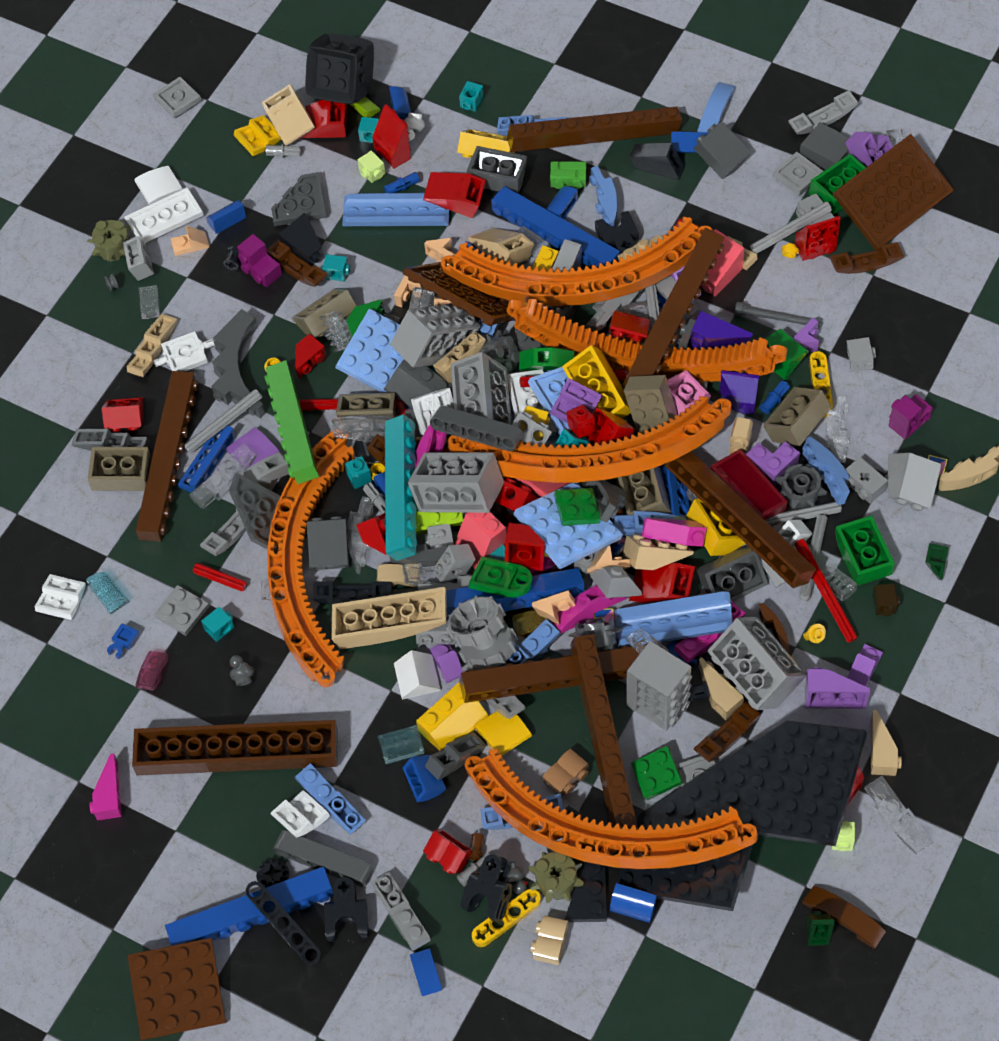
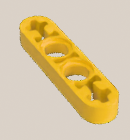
M816 351L810 355L809 360L812 389H825L827 391L825 397L831 408L824 417H828L832 413L833 401L827 358L823 352ZM815 359H819L820 367H817V361ZM817 373L824 374L825 378L817 379L815 375Z
M528 889L509 902L502 919L504 922L502 928L495 929L492 926L493 921L489 918L475 927L472 931L473 943L478 947L487 946L536 910L541 904L539 892ZM528 896L535 897V903L531 901L527 903ZM512 907H518L521 913L513 917L509 914V910ZM479 932L480 934L486 933L485 940H482L481 938L477 940V934Z

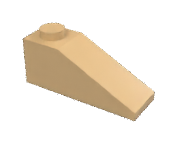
M873 710L871 716V774L896 776L897 769H901V756H898V748L878 711Z

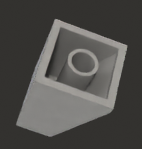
M912 453L889 454L888 498L894 499L895 503L899 505H911V509L916 511L931 508L941 464Z

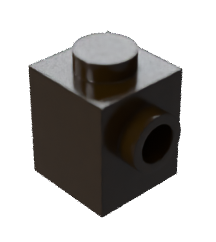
M894 584L874 585L873 601L876 615L890 616L896 614L897 606H900L899 594L896 595Z

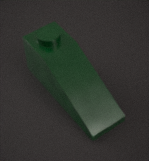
M814 911L807 914L806 933L808 946L829 945L834 919L828 913L823 914L821 911Z

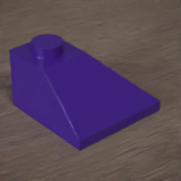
M721 371L720 395L731 402V408L735 412L754 414L759 375Z

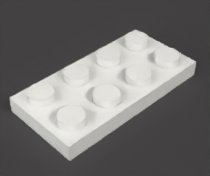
M185 188L124 218L128 226H131L134 236H140L144 243H147L204 215L189 189Z
M543 369L507 374L514 418L519 412L523 413L526 406L544 410L531 387L522 388L519 384L521 376L540 375L544 373ZM550 420L548 430L552 432L550 436L556 435V428ZM518 421V422H517V427H518V428H519V426H520V422H521V421Z

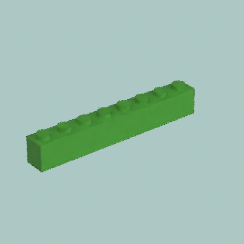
M286 360L265 367L267 375L264 377L267 385L270 386L268 388L270 398L273 399L271 405L274 412H277V414H274L277 424H280V427H277L280 437L284 439L281 440L283 450L287 451L284 457L287 464H290V467H288L289 475L291 478H295L297 484L318 478L319 474L291 369Z

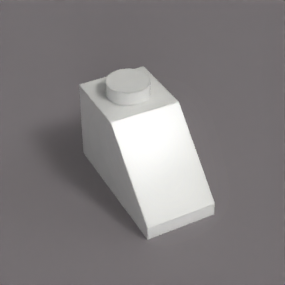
M788 520L778 532L795 549L794 544L800 539L806 541L812 535V532L801 520Z

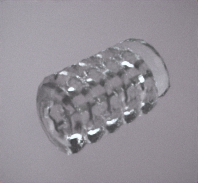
M330 311L319 317L320 320H326L322 323V326H328L324 332L331 333L327 336V339L334 340L330 343V346H336L332 350L334 352L346 349L352 339L350 338V332L347 331V325L344 324L345 319L341 318L343 315L340 311Z

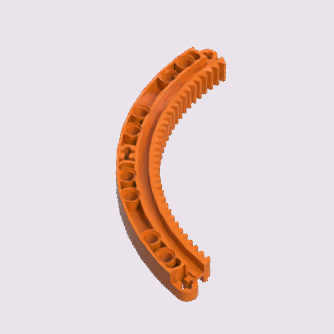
M683 217V222L679 221L678 227L674 226L673 231L669 230L668 236L664 234L663 240L658 238L657 244L652 242L651 247L646 245L645 251L639 249V254L633 252V257L626 255V260L620 257V262L614 259L613 264L607 261L606 266L599 263V268L592 265V269L585 266L584 270L578 267L577 271L571 268L570 272H568L564 268L563 272H560L559 268H557L553 272L552 268H550L546 272L545 268L538 271V267L531 270V266L524 269V265L517 268V263L511 266L509 261L504 264L503 259L498 262L497 257L491 259V255L485 257V252L479 254V249L474 250L472 245L468 247L467 242L459 245V251L454 256H445L441 260V266L446 274L457 281L483 293L509 301L519 300L527 304L529 299H537V303H543L542 305L547 306L584 305L632 294L675 273L687 263L704 228L706 227L710 230L712 228L709 226L698 228L692 223L690 217Z
M529 299L527 305L519 300L509 301L507 313L516 319L514 324L516 329L550 348L575 351V357L592 345L603 352L612 370H626L628 374L643 346L640 342L634 344L632 340L626 342V339L619 340V337L613 339L612 335L598 334L597 330L592 332L591 328L585 329L584 325L578 326L577 322L571 323V319L565 320V316L559 317V313L553 314L554 310H548L547 306L542 307L543 303H537V299ZM761 337L758 341L754 339L753 343L747 341V344L742 342L740 346L738 344H735L734 347L728 345V348L722 346L721 349L716 346L714 350L711 347H708V350L701 347V350L697 348L691 350L689 347H687V350H684L682 347L677 350L676 347L672 349L668 347L667 349L670 352L665 360L661 359L659 364L662 367L658 375H666L668 380L687 370L697 382L699 379L702 382L706 380L708 382L721 381L722 370L761 376L774 372L775 364L786 360L787 349L781 345L767 347L768 341Z
M699 396V401L695 400L694 405L690 404V409L685 408V412H680V416L675 415L674 419L670 418L669 423L664 421L663 426L658 424L657 429L651 428V432L644 430V435L639 432L638 437L631 435V439L624 437V441L618 438L616 443L610 440L609 444L603 441L602 445L596 442L594 446L588 443L587 447L580 444L579 448H577L573 444L571 448L568 445H565L564 448L557 445L554 448L552 444L549 447H546L545 444L538 447L537 443L531 446L530 442L523 445V441H520L513 451H506L452 435L448 438V447L453 453H494L501 475L505 477L550 483L607 480L653 469L696 449L724 427V420L731 414V402L728 399H718L711 405L708 404V397Z
M335 428L312 448L319 474L318 478L301 484H297L295 478L290 477L275 509L267 547L268 587L271 605L279 630L301 669L312 682L316 681L325 688L332 686L335 682V673L342 671L344 656L339 657V651H334L335 646L330 645V640L326 639L325 633H322V627H319V622L316 621V616L313 615V609L310 608L303 577L302 554L305 534H307V522L311 521L313 510H316V504H319V498L323 497V493H326L327 487L331 486V482L335 481V477H339V471L344 472L345 463L354 460L353 447L350 446L348 448L345 445L348 440V434L343 428ZM296 639H297V640H300L301 642H299V643H294L293 640H296ZM306 658H312L313 660H312V661H306V660H304V659H306ZM323 674H324L325 676L330 675V680H328V679H324V680H323Z
M498 749L488 750L490 755L482 758V760L478 756H471L465 761L467 774L480 795L513 828L540 845L584 862L630 869L672 868L723 857L751 846L758 840L756 827L752 824L743 825L737 810L731 806L728 813L725 810H721V815L719 816L715 812L712 819L706 815L705 821L699 817L697 823H694L691 819L689 825L682 821L680 827L673 823L672 828L665 824L664 829H661L660 825H657L654 830L651 825L648 826L647 830L644 829L643 825L640 826L639 830H636L635 825L628 829L626 824L622 829H620L619 824L612 828L610 822L606 826H604L603 821L597 825L596 819L589 823L588 817L582 820L581 815L575 817L573 812L568 814L566 809L561 811L560 806L554 808L552 802L548 804L547 799L542 800L541 795L536 796L534 790L530 791L529 786L525 787L524 782H520L519 777L515 776L514 771H511L510 767L507 766ZM748 832L749 834H751V837H748L744 833Z

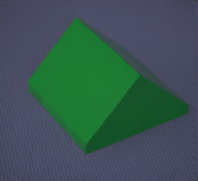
M780 328L767 337L766 340L768 341L767 347L781 345L787 349L786 360L775 364L774 368L775 373L784 380H787L808 353V350Z

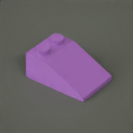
M814 667L807 670L805 708L866 709L870 688L829 669Z

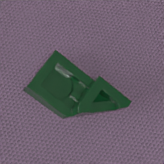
M929 543L925 563L938 580L942 581L949 547Z

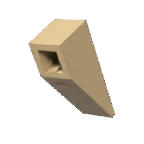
M474 331L433 365L437 374L452 385L451 363L479 353L486 339Z
M701 657L699 659V670L703 681L707 682L711 707L727 720L743 704L744 696L736 687L734 688L729 683L725 675H720L715 670L711 662H706Z

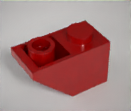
M310 334L296 344L295 368L298 378L308 374L315 365L321 363L326 357L324 345Z

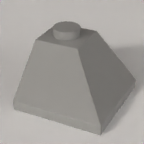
M621 566L603 567L592 572L590 575L606 598L642 595L641 590Z

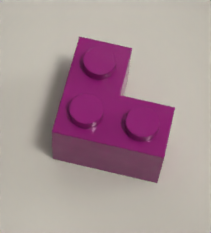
M254 234L237 247L241 269L246 274L253 276L258 284H262L267 288L282 275L280 264L267 254L265 243Z
M917 394L911 399L905 395L900 400H895L891 405L889 427L906 440L931 418L933 407Z

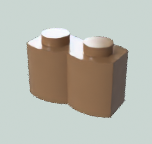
M570 748L543 775V782L555 793L561 794V797L565 794L568 795L573 791L574 784L578 780H584L588 775V763Z

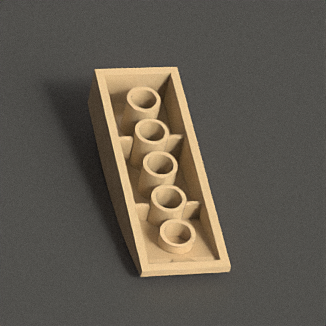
M446 587L332 604V640L339 650L394 641L447 624Z

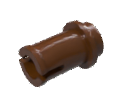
M480 833L471 834L469 848L473 852L469 860L478 861L483 856L481 850L484 835Z

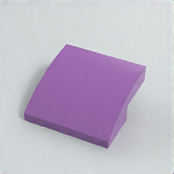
M568 378L550 414L566 423V411L584 405L593 414L602 395Z
M256 427L226 448L228 454L236 459L244 470L279 452L274 444Z

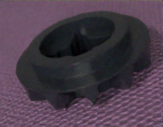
M270 858L267 861H262V864L257 868L256 878L258 882L267 888L288 880L289 869L286 863L280 859ZM271 867H273L275 872H278L275 874L274 881L270 875H267L270 873Z

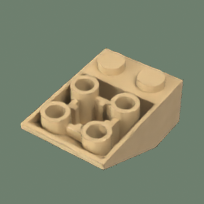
M291 84L262 102L267 115L286 146L315 128L300 96Z
M491 228L468 237V240L479 250L485 252L486 256L491 255V259L497 257L498 262L503 259L504 264L509 261L511 266L515 263L518 265L528 261L534 243L522 233Z
M634 533V535H626L622 557L630 559V565L635 569L655 570L693 555L694 551L688 545L645 538L641 536V533Z

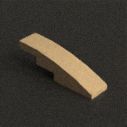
M164 314L157 318L145 332L144 341L135 350L136 356L127 365V372L141 377L146 375L154 364V360L158 358L163 350L161 344L169 340L178 319Z

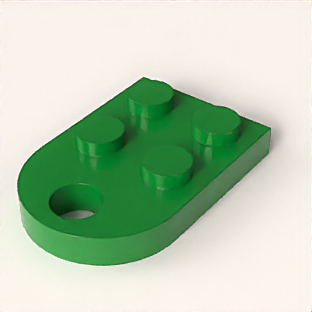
M482 556L469 581V588L505 597H520L531 589L532 574L522 565ZM521 581L526 582L525 584H518Z

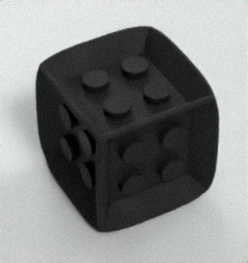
M334 33L323 34L316 38L310 44L307 53L305 76L307 95L321 100L344 104L357 103L369 93L372 84L374 67L373 42L359 37Z

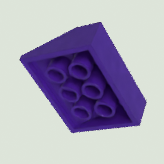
M700 311L692 328L688 347L691 350H694V348L701 350V347L708 350V347H711L714 350L716 346L720 349L722 346L728 348V345L734 347L735 344H738L740 346L742 342L747 344V341H751L753 333Z

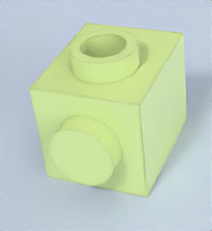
M372 151L357 159L362 177L367 178L371 183L385 175L384 163Z
M842 822L836 847L832 846L831 850H853L855 822Z

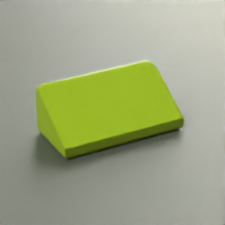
M366 97L357 103L349 104L363 117L371 118L380 111V108Z

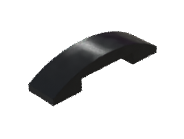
M313 581V601L332 605L391 595V582H372V585H333V581Z

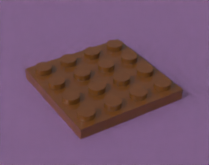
M212 938L127 955L142 1041L226 1023Z

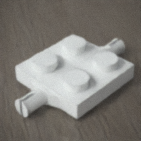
M192 332L162 343L164 357L154 360L156 367L167 363L171 371L185 372L207 364L205 349L215 346L213 339L201 342L196 332Z

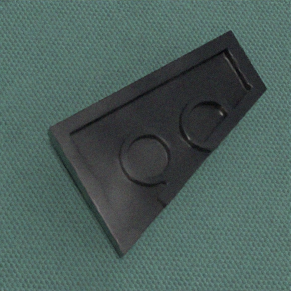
M583 861L578 878L584 882V885L575 887L565 920L568 922H607L605 866Z

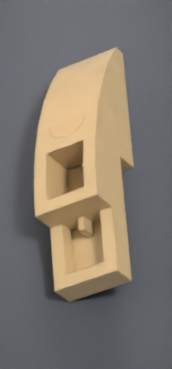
M999 446L991 448L987 455L978 457L974 463L968 458L966 461L956 464L950 472L943 473L939 478L938 489L940 491H949L970 487L996 474L999 465Z

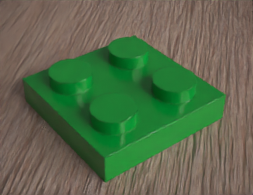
M592 488L555 490L554 499L562 526L600 523V514Z
M668 746L631 762L643 796L647 801L684 784Z

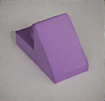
M814 318L793 337L808 352L818 351L819 341L815 337L819 332V321Z
M442 643L430 648V653L446 684L460 678L463 671L456 651L452 650L449 644Z
M864 644L861 652L857 654L847 678L866 686L883 652Z

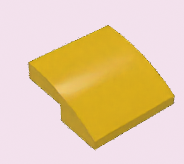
M264 115L250 119L249 125L234 130V136L252 156L264 152L266 145H275L281 140L273 124Z
M496 711L475 725L476 731L487 741L489 748L492 750L498 749L500 755H504L532 737L531 732L518 715L507 719Z

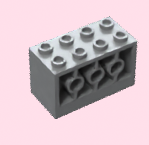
M452 304L408 309L390 345L413 368L434 365L474 331L478 332L480 325L463 308H457Z
M483 352L451 363L454 409L511 425L507 368Z
M424 453L408 484L419 512L489 513L504 484V480L494 453Z
M758 617L736 618L708 650L713 662L724 670V675L734 682L736 689L741 694H744L749 700V705L756 710L777 708L807 676Z
M650 641L627 670L626 706L667 731L670 726L673 727L677 723L680 712H685L690 704L691 666Z

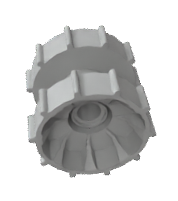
M475 596L464 603H459V606L451 615H448L449 620L446 630L450 638L455 639L459 647H461V651L458 653L463 662L468 663L473 670H482L490 666L495 668L501 664L505 665L511 655L517 652L515 647L518 637L513 628H509L503 620L506 614L501 604H497L492 596L489 598Z

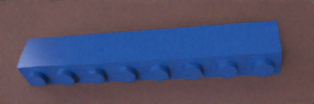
M505 186L491 200L492 211L496 215L508 219L510 223L522 227L523 230L536 235L540 240H545L554 248L561 249L565 239L582 244V263L584 265H589L590 267L595 265L599 268V263L606 266L607 261L610 264H613L614 259L619 262L617 257L620 255L619 250Z
M579 568L532 576L531 589L520 597H505L470 589L469 587L446 590L447 620L449 619L448 615H451L459 606V603H464L475 596L488 598L492 596L497 604H501L505 612L533 607L532 602L568 590L573 598L584 592V582ZM523 581L518 582V584H525V583H526V582H523Z
M324 867L266 888L288 914L297 909H307L316 902H326L330 897L334 896ZM261 890L250 893V895L258 897L261 894ZM245 895L166 924L165 928L170 944L174 946L212 938V940L226 939L232 933L244 932L249 930L251 926L263 925L269 921ZM267 901L263 906V910L266 913H272L275 910V904L272 901Z

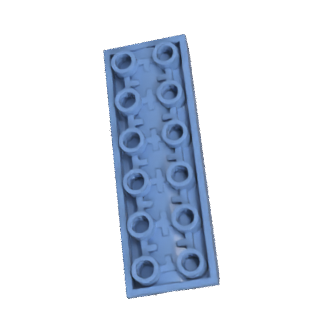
M425 193L347 194L344 196L342 225L449 226V210L424 201Z
M717 592L620 608L614 611L616 627L623 628L622 631L616 633L618 649L623 646L635 647L650 641L661 643L723 633L733 623L730 592Z

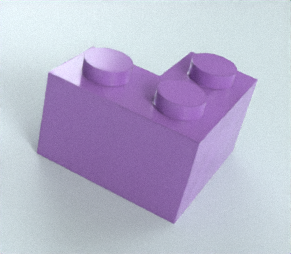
M855 131L845 142L850 154L865 167H868L893 148L888 136L874 135L868 132Z
M784 442L774 453H771L760 443H757L746 456L775 487L778 484L775 479L784 476L789 465L798 464L800 452L787 442Z

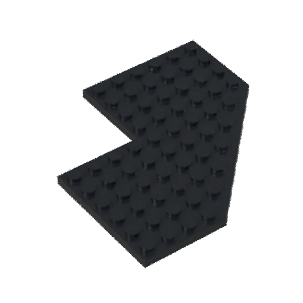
M787 720L640 813L637 820L638 830L641 825L644 826L645 830L648 829L649 825L652 826L653 830L656 829L657 825L664 829L665 824L672 828L673 823L680 827L682 821L689 825L691 819L694 823H697L699 817L705 821L706 815L712 819L715 812L720 816L721 810H725L728 813L731 806L737 810L743 825H754L758 835L836 847L867 732L862 729ZM748 832L744 833L748 837H751V834H749ZM753 845L732 854L697 864L657 869L621 868L617 883L657 895L656 899L733 911Z

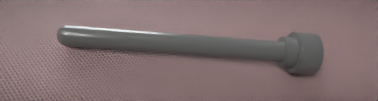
M738 301L734 316L738 317L747 314L806 325L811 320L810 318L750 308L744 305L743 302ZM817 320V321H819V324H818V328H819V327L822 326V321Z

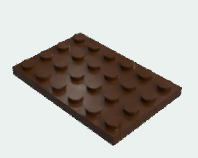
M910 134L836 190L833 196L876 251L881 245H885L954 190L912 134Z
M440 262L405 267L403 274L408 277L409 281L423 285V289L437 293L439 298L451 301L453 306L460 309L463 308L467 311L468 315L482 319V322L486 325L492 326L516 321L515 318L507 313L509 301L483 293L457 281L442 270Z

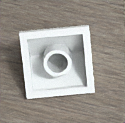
M411 650L394 663L402 700L441 691L432 654Z

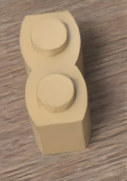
M741 417L735 419L730 436L729 454L739 449L745 454L748 453L753 427L751 419Z
M543 915L542 921H538L536 926L537 940H533L530 953H533L534 960L559 965L567 936L568 921Z

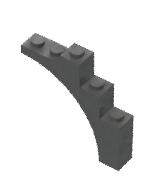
M243 309L213 337L215 349L220 353L212 361L214 373L219 377L211 386L213 397L218 402H224L227 405L231 401L234 404L238 403L250 393L240 375V362L249 338L258 327L255 317ZM259 400L246 410L250 415H256L260 419L265 415L263 404Z
M548 438L545 446L549 447L552 444L556 448V441ZM606 480L578 482L583 489H593L600 520L606 523L610 518L613 519L618 509H623L627 502L625 498L626 491Z

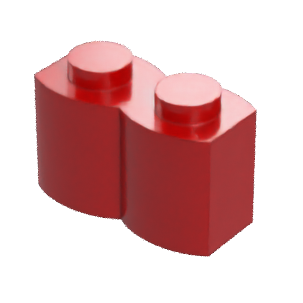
M441 828L433 831L423 849V852L430 861L439 862L443 866V870L449 874L460 873L473 852L468 846L456 840L451 834Z

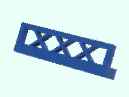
M226 426L224 430L221 429L205 442L179 481V488L198 496L226 454V448L236 439L232 427ZM218 434H220L219 438L215 442L214 439ZM210 450L207 456L205 457L206 451ZM199 464H201V465L199 466V468L197 469V471H196V470H195L196 466L199 465ZM188 479H191L188 483L189 485L185 484Z
M666 463L660 465L671 512L666 514L688 519L686 515L690 505L687 487L681 481L680 483L677 481L675 475L665 467ZM677 490H678V492L681 494L682 500H681V498L678 496ZM679 507L684 512V515L680 514Z

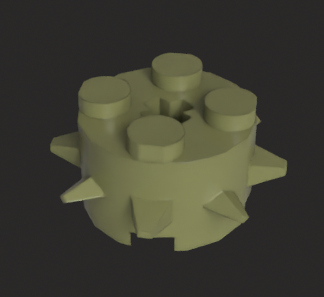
M119 220L97 222L92 232V239L87 240V242L95 246L92 255H100L107 261L120 260L121 256H126L123 242L132 239L128 235L131 226H124V223Z
M542 852V858L537 861L536 866H529L528 868L535 875L536 881L530 889H538L544 897L546 896L547 903L553 898L555 900L565 898L567 901H570V895L573 893L574 888L584 885V882L577 877V870L582 866V863H574L569 856L557 852L548 854Z

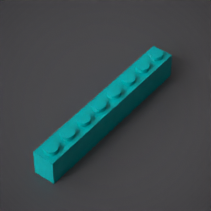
M404 414L385 421L386 554L396 561L416 555L417 508L408 484L415 470L416 462L415 424Z

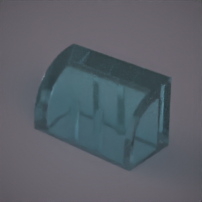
M96 573L86 579L91 591L110 614H113L130 602L108 573Z
M417 725L378 736L385 764L424 754Z

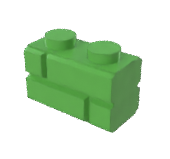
M551 162V187L557 189L565 186L575 189L586 187V162Z

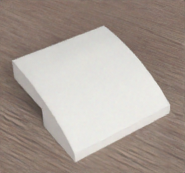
M169 166L153 169L135 178V183L149 205L183 190Z
M450 388L411 399L420 435H424L430 425V419L440 406L454 409Z
M50 574L42 586L43 593L35 605V611L72 620L82 599L86 583Z
M304 790L290 802L285 799L271 812V815L296 838L312 831L330 817L329 813Z

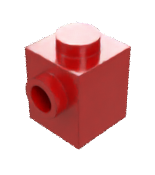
M584 405L566 411L568 427L578 438L596 431L595 418Z

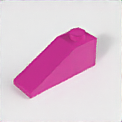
M645 517L641 536L688 546H703L707 528L697 521Z
M114 753L109 755L92 793L93 801L89 803L90 812L95 815L97 820L122 817L118 761Z

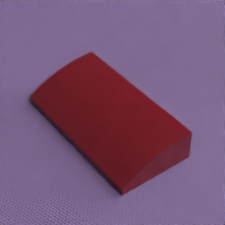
M741 449L710 466V469L764 520L786 510L788 501Z

